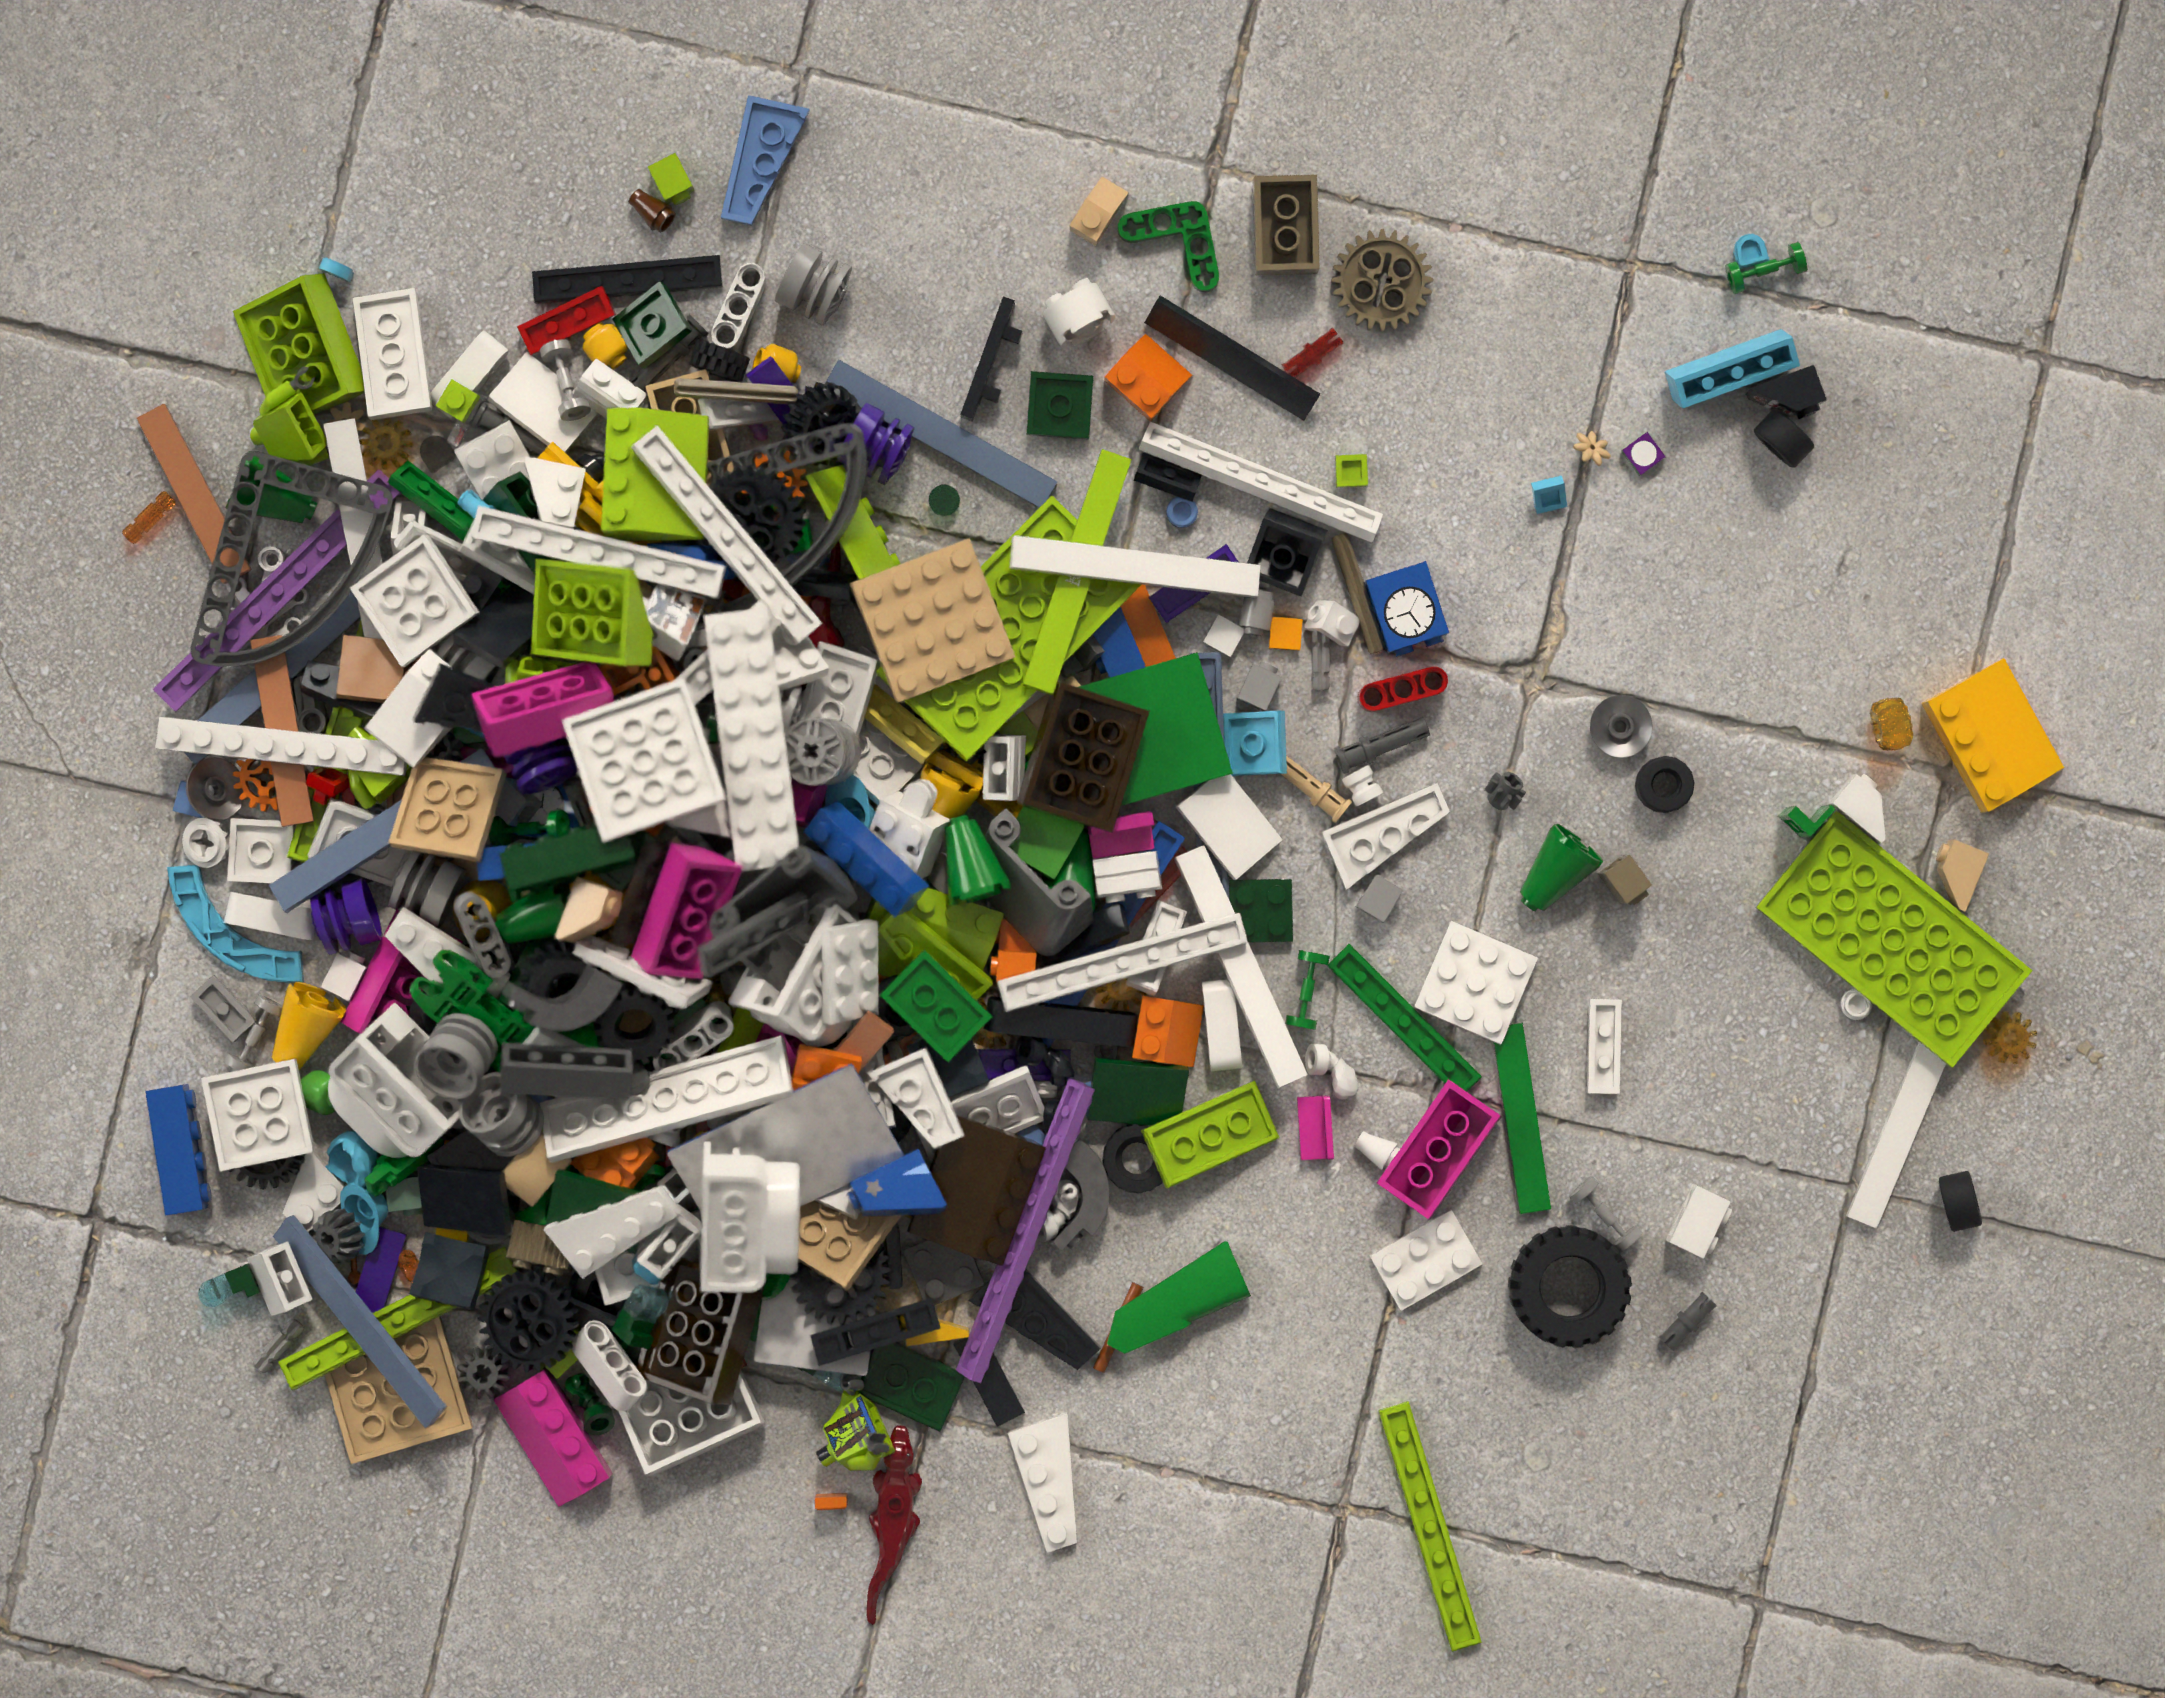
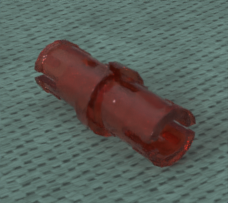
M1330 328L1329 331L1312 344L1306 343L1301 352L1281 364L1286 372L1297 365V368L1288 373L1297 378L1312 365L1318 366L1321 364L1323 357L1340 345H1343L1342 339L1339 336L1331 343H1328L1331 338L1338 334L1333 328Z

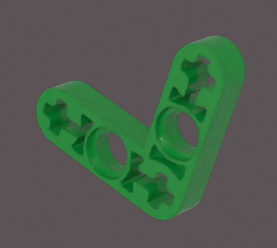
M1189 201L1132 212L1124 215L1119 220V237L1127 243H1137L1182 234L1193 287L1200 292H1210L1217 286L1219 271L1207 211L1201 203ZM1190 208H1194L1196 213L1202 214V217L1198 218L1197 224H1192L1189 219L1181 220L1180 224L1182 227L1176 228V216L1173 211L1179 210V217L1188 215ZM1158 214H1166L1171 219V226L1165 231H1160L1154 227L1153 220ZM1149 216L1148 227L1151 231L1150 234H1145V228L1137 229L1135 236H1130L1128 231H1123L1122 228L1127 226L1128 220H1133L1134 225L1144 224L1142 217ZM1201 238L1207 242L1208 250L1205 254L1195 255L1191 252L1190 244L1194 239ZM1211 258L1212 263H1206L1205 266L1207 273L1213 274L1214 278L1210 279L1208 286H1204L1202 281H1197L1196 279L1201 274L1200 264L1194 267L1192 261L1202 262Z

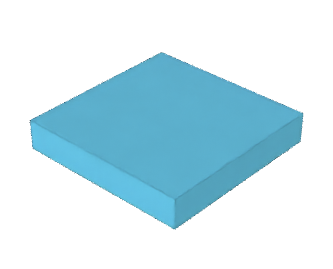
M1285 711L1223 713L1224 744L1232 768V776L1287 774Z

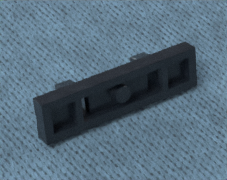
M1004 296L1001 300L960 414L963 419L973 422L982 398L994 403L999 401L1001 390L987 385V381L1002 339L1019 344L1023 335L1022 330L1009 326L1015 300Z
M928 1298L811 1334L810 1339L818 1366L938 1330L941 1327L933 1300ZM848 1331L850 1333L853 1346L851 1345V1342L849 1340Z

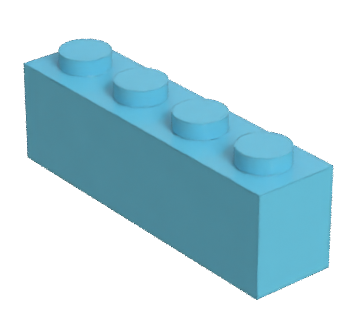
M1779 329L1664 372L1672 400L1680 407L1686 408L1799 367L1800 363L1793 337L1784 330Z

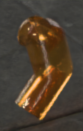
M411 1250L402 1251L399 1254V1261L397 1263L404 1277L409 1282L413 1281L419 1263L415 1253Z

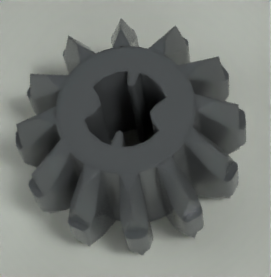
M344 1208L323 1213L322 1216L318 1217L317 1223L312 1225L316 1232L312 1238L317 1241L318 1246L333 1264L349 1261L359 1255L360 1249L365 1247L362 1238L366 1234L360 1230L361 1222L355 1221L354 1213H347Z
M479 1346L474 1347V1357L468 1353L462 1356L468 1365L459 1364L457 1366L458 1371L466 1373V1375L458 1378V1383L469 1382L470 1385L464 1390L466 1394H469L476 1388V1399L482 1398L484 1390L489 1399L494 1398V1388L500 1392L506 1389L500 1380L509 1381L511 1379L510 1374L502 1372V1370L510 1367V1362L500 1364L498 1360L503 1357L501 1353L492 1357V1346L486 1347L484 1355ZM481 1365H485L484 1369L489 1367L491 1370L487 1380H483L484 1376L479 1378L477 1375Z

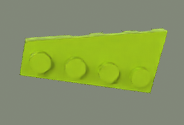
M909 910L897 917L887 913L878 922V931L906 966L922 950H926L976 1001L993 985L991 977Z

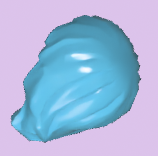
M346 1131L338 1135L331 1142L326 1151L329 1160L328 1165L325 1167L336 1177L340 1178L341 1181L347 1182V1185L353 1184L364 1188L366 1186L364 1178L373 1172L372 1169L376 1166L375 1160L378 1159L379 1153L372 1149L355 1131Z

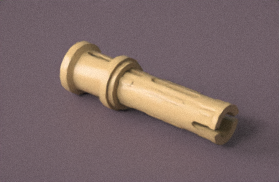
M1286 755L1287 774L1281 775L1310 797L1309 801L1313 807L1319 806L1332 817L1331 821L1336 823L1353 801L1350 799L1345 800L1331 789L1332 785L1329 782L1326 783L1324 781L1322 784Z

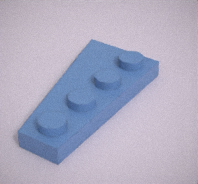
M748 95L721 219L750 226L753 225L810 109Z

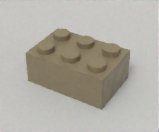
M1317 174L1254 176L1255 276L1318 274L1320 259Z

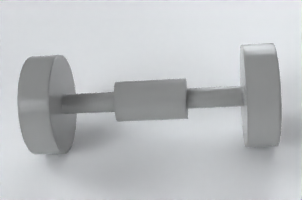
M560 339L543 345L540 348V354L543 362L557 363L558 370L556 373L562 392L566 393L568 398L567 401L558 407V411L562 420L574 421L588 415L591 407L588 399L582 397L574 398L573 396L574 385L569 369L564 367L563 360L570 357L573 351L568 340Z
M258 994L254 1004L264 1009V1012L259 1022L253 1024L244 1042L247 1045L241 1056L238 1057L228 1053L223 1061L226 1065L237 1071L255 1067L246 1061V1058L252 1047L256 1048L266 1028L263 1026L269 1014L272 1013L280 1017L282 1011L281 1004Z
M1590 1176L1569 1197L1575 1204L1586 1197L1594 1205L1596 1214L1608 1227L1612 1226L1621 1236L1613 1244L1621 1253L1630 1247L1643 1232L1637 1225L1626 1232L1616 1222L1618 1218L1603 1202L1600 1204L1591 1194L1599 1183L1593 1176Z

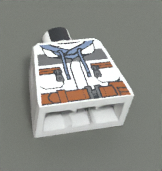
M659 584L656 585L649 599L642 596L653 632L652 645L679 661L689 642L706 598Z

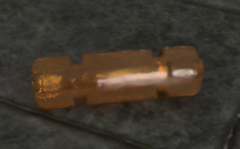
M162 491L155 498L156 502L154 504L151 502L134 519L135 523L133 525L130 523L123 529L122 533L129 542L136 544L143 537L142 533L144 531L147 533L165 516L163 514L165 510L169 512L176 505L175 499L168 492Z

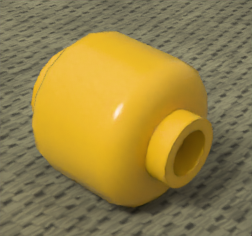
M600 322L584 334L583 339L585 341L582 349L592 362L598 359L614 370L627 360L624 354L627 352L628 346L614 324L604 325L603 322Z
M773 343L765 348L761 347L757 351L752 369L772 356L790 382L795 383L801 373V365H798V356L794 351Z

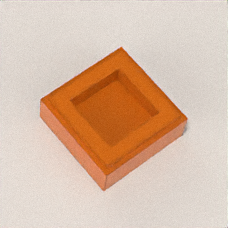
M848 1493L816 1494L815 1509L817 1510L845 1509L848 1505Z

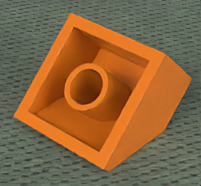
M1144 334L1104 376V381L1146 419L1152 422L1192 377V374L1153 339Z
M1142 995L1132 1058L1194 1067L1204 1005Z

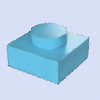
M1562 475L1531 483L1534 508L1537 514L1567 507L1565 483Z

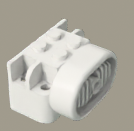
M821 901L809 911L810 921L777 939L781 948L777 952L772 950L769 957V962L772 964L773 969L761 978L747 967L728 1001L733 1006L750 1010L752 1017L757 1021L770 1025L776 1031L793 1035L804 1044L813 1047H823L835 1042L846 1033L854 1021L853 1019L831 1025L822 1022V929L857 921L840 906L834 904L829 909Z
M396 1003L389 1007L331 1063L329 1067L328 1095L337 1114L372 1149L382 1155L393 1158H401L408 1155L418 1157L459 1118V1105L462 1099L443 1098L434 1094L422 1084L416 1074L414 1064L417 1054L429 1039V1036Z
M704 1142L701 1291L753 1292L763 1286L766 1273L793 1274L797 1271L800 1213V1166L798 1163L765 1162L759 1156L739 1155L740 1148H733V1155L711 1154V1142Z

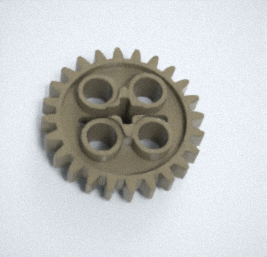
M1381 229L1379 236L1375 238L1371 230H1369L1366 241L1357 235L1355 237L1356 247L1349 243L1345 245L1346 251L1349 253L1348 255L1338 254L1337 258L1343 265L1333 266L1332 270L1339 273L1340 276L1332 278L1331 283L1340 285V288L1333 291L1332 294L1333 296H1342L1343 298L1338 303V308L1348 306L1349 310L1345 315L1346 318L1351 317L1353 314L1358 316L1355 325L1358 326L1365 320L1367 321V330L1370 331L1374 323H1378L1380 332H1383L1386 323H1390L1391 328L1396 330L1398 320H1401L1407 326L1409 324L1408 314L1416 318L1420 315L1416 305L1426 307L1427 303L1421 296H1430L1432 294L1430 289L1424 287L1426 284L1433 282L1432 277L1425 276V273L1431 270L1432 265H1422L1421 262L1426 258L1427 254L1417 255L1415 252L1419 244L1415 243L1409 247L1407 245L1408 235L1399 241L1397 240L1396 230L1388 238L1385 235L1384 229ZM1367 254L1376 255L1379 259V266L1374 269L1365 267L1362 261L1363 257ZM1386 254H1391V261L1386 274V280L1390 281V283L1385 284L1382 289L1379 306L1374 307L1373 301L1379 284L1374 277L1378 278L1380 276ZM1397 262H1404L1409 266L1410 273L1405 277H1399L1394 273L1393 265ZM1365 284L1369 286L1371 296L1368 299L1358 298L1354 291L1357 285ZM1389 292L1398 293L1401 296L1402 304L1398 307L1388 306L1385 301V295Z

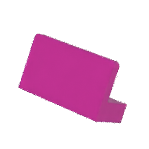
M1147 811L1117 816L1113 832L1087 826L1092 857L1096 859L1153 849L1154 840L1151 825H1154L1153 813Z
M1330 1096L1297 1097L1301 1160H1333L1334 1149Z

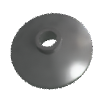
M1615 695L1606 698L1597 705L1591 715L1589 727L1593 742L1602 752L1612 757L1625 758L1637 754L1647 745L1652 735L1653 724L1648 709L1641 701L1627 695ZM1622 721L1625 724V730L1622 733L1615 731V722Z
M217 757L207 758L195 765L188 774L186 781L188 800L193 809L207 819L223 820L238 812L244 800L239 799L243 790L234 789L233 785L240 782V778L232 775L233 772L239 770L231 762ZM209 785L214 788L213 796L208 791Z

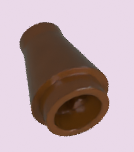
M637 189L629 198L628 203L634 207L651 230H657L662 233L675 219L676 213L672 211L671 205L645 193L641 189Z

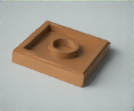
M343 635L336 698L384 703L402 680L404 667L400 666L383 639Z

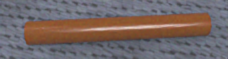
M1132 1282L1122 1306L1138 1297L1144 1287ZM1109 1334L1093 1366L1094 1369L1103 1373L1115 1351V1348L1107 1345Z

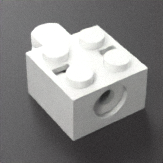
M924 779L908 784L904 794L897 791L880 799L869 828L876 837L921 878L930 875L945 836V828L950 824L948 818L932 810L937 796V789L930 781Z

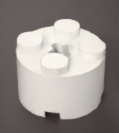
M1089 278L1075 283L1072 286L1073 290L1062 296L1061 293H1057L1045 301L1047 308L1043 312V317L1062 349H1067L1068 342H1071L1074 347L1090 340L1105 330L1102 324L1107 319L1111 324L1116 318L1097 283H1091Z

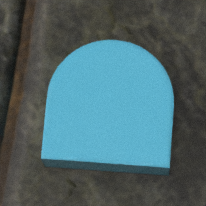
M1746 234L1736 241L1733 254L1740 269L1769 261L1766 245L1759 236Z
M326 257L322 259L318 268L349 283L354 274L351 268Z
M637 1254L632 1259L634 1273L650 1284L657 1285L662 1279L642 1266L637 1261Z

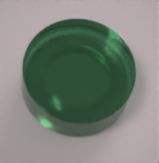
M946 484L936 486L929 495L931 510L943 517L954 514L960 505V496L957 490Z

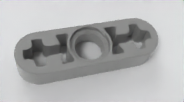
M463 893L457 898L454 910L480 969L492 978L502 977L508 972L511 961L487 905L475 893ZM469 902L475 905L473 911L479 920L474 921L473 917L466 912ZM483 927L489 928L490 936L488 940L483 943H477L475 940L476 932ZM490 949L498 958V966L496 968L490 966L492 959L486 952Z

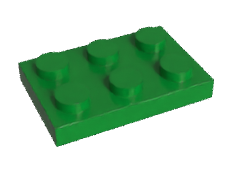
M922 950L879 994L946 1062H949L992 1018L926 950Z

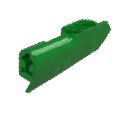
M1224 1241L1117 1309L1114 1313L1107 1345L1126 1354L1186 1328L1199 1318L1250 1297V1292L1228 1242Z

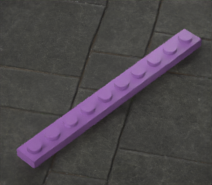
M378 469L367 482L386 487L391 492L394 501L401 493L387 483L389 478ZM378 490L376 495L370 494V499L374 502L373 507L379 509L381 504L386 505L388 499L383 497L384 492ZM340 508L230 613L220 648L221 652L240 651L347 546ZM210 633L202 645L196 646V650H199L201 653L200 657L206 658L208 654H214V649L210 647L211 637L218 640L219 633ZM190 652L153 690L177 712L222 667L201 664L192 657Z
M1069 1078L1043 1143V1146L1046 1147L1044 1156L1003 1266L996 1265L957 1365L956 1371L971 1381L981 1383L984 1374L989 1368L992 1353L1000 1340L1001 1330L1007 1315L1012 1309L1013 1299L1018 1286L1023 1280L1029 1258L1034 1252L1035 1242L1041 1227L1046 1221V1214L1051 1201L1057 1193L1058 1183L1064 1168L1069 1162V1155L1075 1139L1080 1133L1085 1113L1091 1105L1095 1089L1079 1080Z

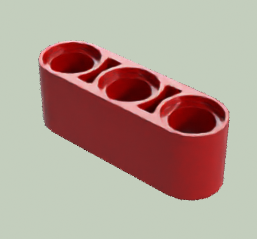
M1435 666L1372 682L1361 688L1357 696L1358 703L1363 710L1376 712L1436 696L1447 688L1448 676L1442 668ZM1428 673H1436L1440 676L1441 685L1437 690H1431L1426 686L1425 677ZM1398 681H1406L1410 685L1411 693L1407 698H1400L1396 695L1394 687ZM1368 689H1375L1380 693L1381 700L1377 706H1370L1365 702L1364 694Z

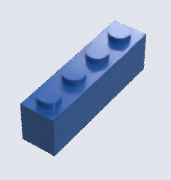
M1119 607L1093 634L1105 651L1095 663L1100 674L1107 673L1108 678L1146 667L1122 609Z
M839 801L821 808L804 830V833L894 917L912 909L929 887L921 877Z
M189 1084L145 1091L165 1216L208 1208V1202L212 1200L209 1183H204L203 1171L206 1170L207 1165L204 1152H199L198 1140L201 1139L202 1134L199 1121H194L193 1108H196L197 1105L194 1090H189Z

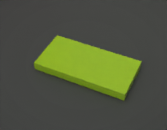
M1255 1080L1141 1130L1165 1188L1177 1185L1280 1138Z

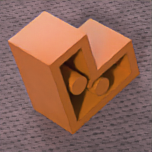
M653 645L651 665L623 666L602 663L599 666L600 671L612 689L613 696L641 682L645 691L671 683L680 676V673L673 666L672 658Z
M1002 919L994 943L999 944L998 956H992L990 975L997 976L996 982L1034 971L1036 966V950L1006 919Z

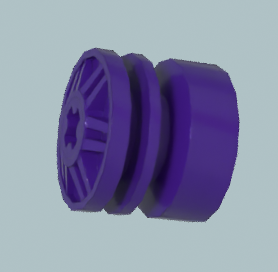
M866 403L853 424L857 425L864 435L866 461L870 462L866 476L872 478L879 467L882 468L878 483L885 486L890 478L898 472L911 446V438L915 428L906 424L900 435L896 434L900 424L898 418H895L887 429L882 427L885 412ZM848 433L844 443L849 444V441L853 439L852 433ZM847 454L838 456L837 462L847 466Z
M562 737L548 741L541 746H531L517 750L510 755H504L507 763L516 765L512 769V776L517 780V788L520 793L534 794L543 792L564 783L576 775L579 769L570 745H564L568 738Z
M364 877L342 883V898L340 899L332 887L325 889L326 901L321 892L310 898L313 925L318 938L322 941L329 955L339 953L338 941L344 951L350 950L351 934H354L361 946L382 940L383 934L379 914Z

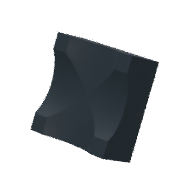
M972 1038L949 1062H946L924 1039L906 1046L909 1054L927 1047L948 1097L989 1081Z
M425 1232L418 1267L409 1294L413 1297L474 1311L490 1249L483 1245Z

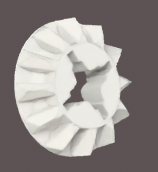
M207 818L195 819L184 830L182 839L184 852L188 859L199 867L209 868L217 866L221 860L226 858L225 851L229 845L226 844L225 837L228 833L221 829L220 822H214ZM207 837L214 845L207 847L206 844L198 841V839Z

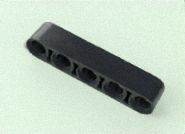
M988 997L986 1011L992 1018L984 1025L983 1029L1003 1034L1132 1047L1134 1045L1138 1014L1122 1010L1040 1002L1005 1012L1001 997Z

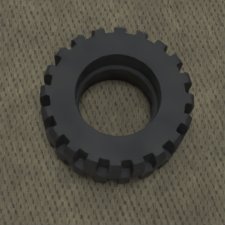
M1572 1225L1548 1228V1231L1541 1234L1537 1233L1531 1237L1532 1240L1520 1248V1254L1516 1260H1513L1511 1277H1508L1511 1305L1525 1327L1544 1342H1549L1563 1348L1565 1346L1582 1348L1583 1345L1589 1343L1593 1345L1600 1342V1338L1607 1334L1609 1336L1616 1330L1614 1328L1619 1321H1623L1626 1315L1624 1311L1626 1306L1630 1305L1632 1297L1629 1294L1632 1281L1627 1271L1628 1265L1620 1255L1619 1250L1596 1232ZM1564 1257H1576L1588 1262L1595 1270L1599 1280V1292L1594 1304L1587 1311L1575 1316H1564L1555 1313L1545 1304L1541 1295L1540 1284L1543 1273L1550 1264Z

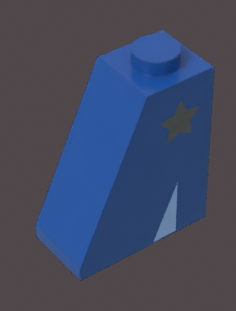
M919 1149L851 1181L849 1184L850 1192L846 1194L854 1211L859 1209L863 1216L940 1214L945 1212L947 1207Z

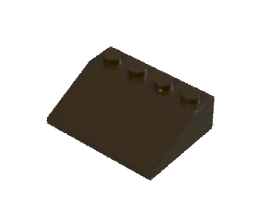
M1057 682L1053 695H1049L1016 804L1052 816L1113 832L1150 711L1063 682Z
M956 1115L965 1135L939 1146L929 1169L947 1204L946 1211L940 1214L912 1215L907 1232L972 1257L1003 1266L1046 1147L1030 1138Z
M681 1257L674 1266H671V1270L660 1282L650 1320L655 1324L650 1333L654 1341L650 1349L641 1348L636 1366L643 1378L710 1404L731 1405L766 1283L764 1282L760 1289L753 1292L701 1291V1262Z

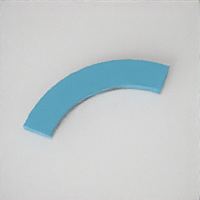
M197 865L167 867L174 901L190 931L210 953L234 969L254 977L284 983L304 982L302 951L276 950L259 945L243 937L228 923H224V919L215 909L205 889L201 867Z

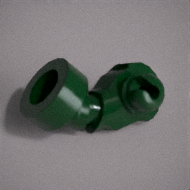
M581 1373L570 1376L565 1381L564 1391L571 1406L574 1404L586 1409L582 1414L585 1431L590 1435L596 1436L609 1432L615 1425L612 1409L607 1405H603L602 1401L599 1402L600 1397L589 1384L588 1376Z

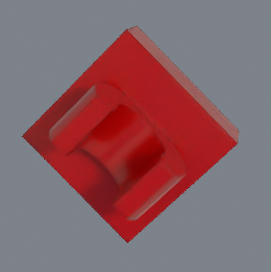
M319 767L308 773L306 781L307 786L316 789L313 801L322 805H326L327 798L335 799L336 795L349 788L350 784L348 775L326 767Z

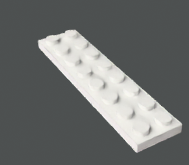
M769 608L705 615L704 620L735 861L743 867L742 871L772 867L790 850L799 847Z
M777 1036L649 1072L650 1082L647 1088L639 1094L629 1095L628 1100L562 1096L541 1102L540 1107L544 1113L543 1130L547 1158L551 1163L794 1096L783 1037Z

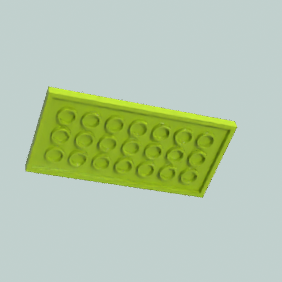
M1053 496L981 566L1015 658L904 700L966 762L1036 692L1034 689L1022 686L1059 574L1009 569L1011 543L1013 536L1070 542L1077 519ZM1091 579L1064 663L1142 584ZM881 666L876 671V674L889 686Z
M1837 810L1834 811L1755 907L1951 1068L1954 1067L2033 971Z

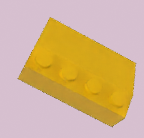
M2005 658L1998 660L1921 703L1981 813L1989 812L2064 768Z

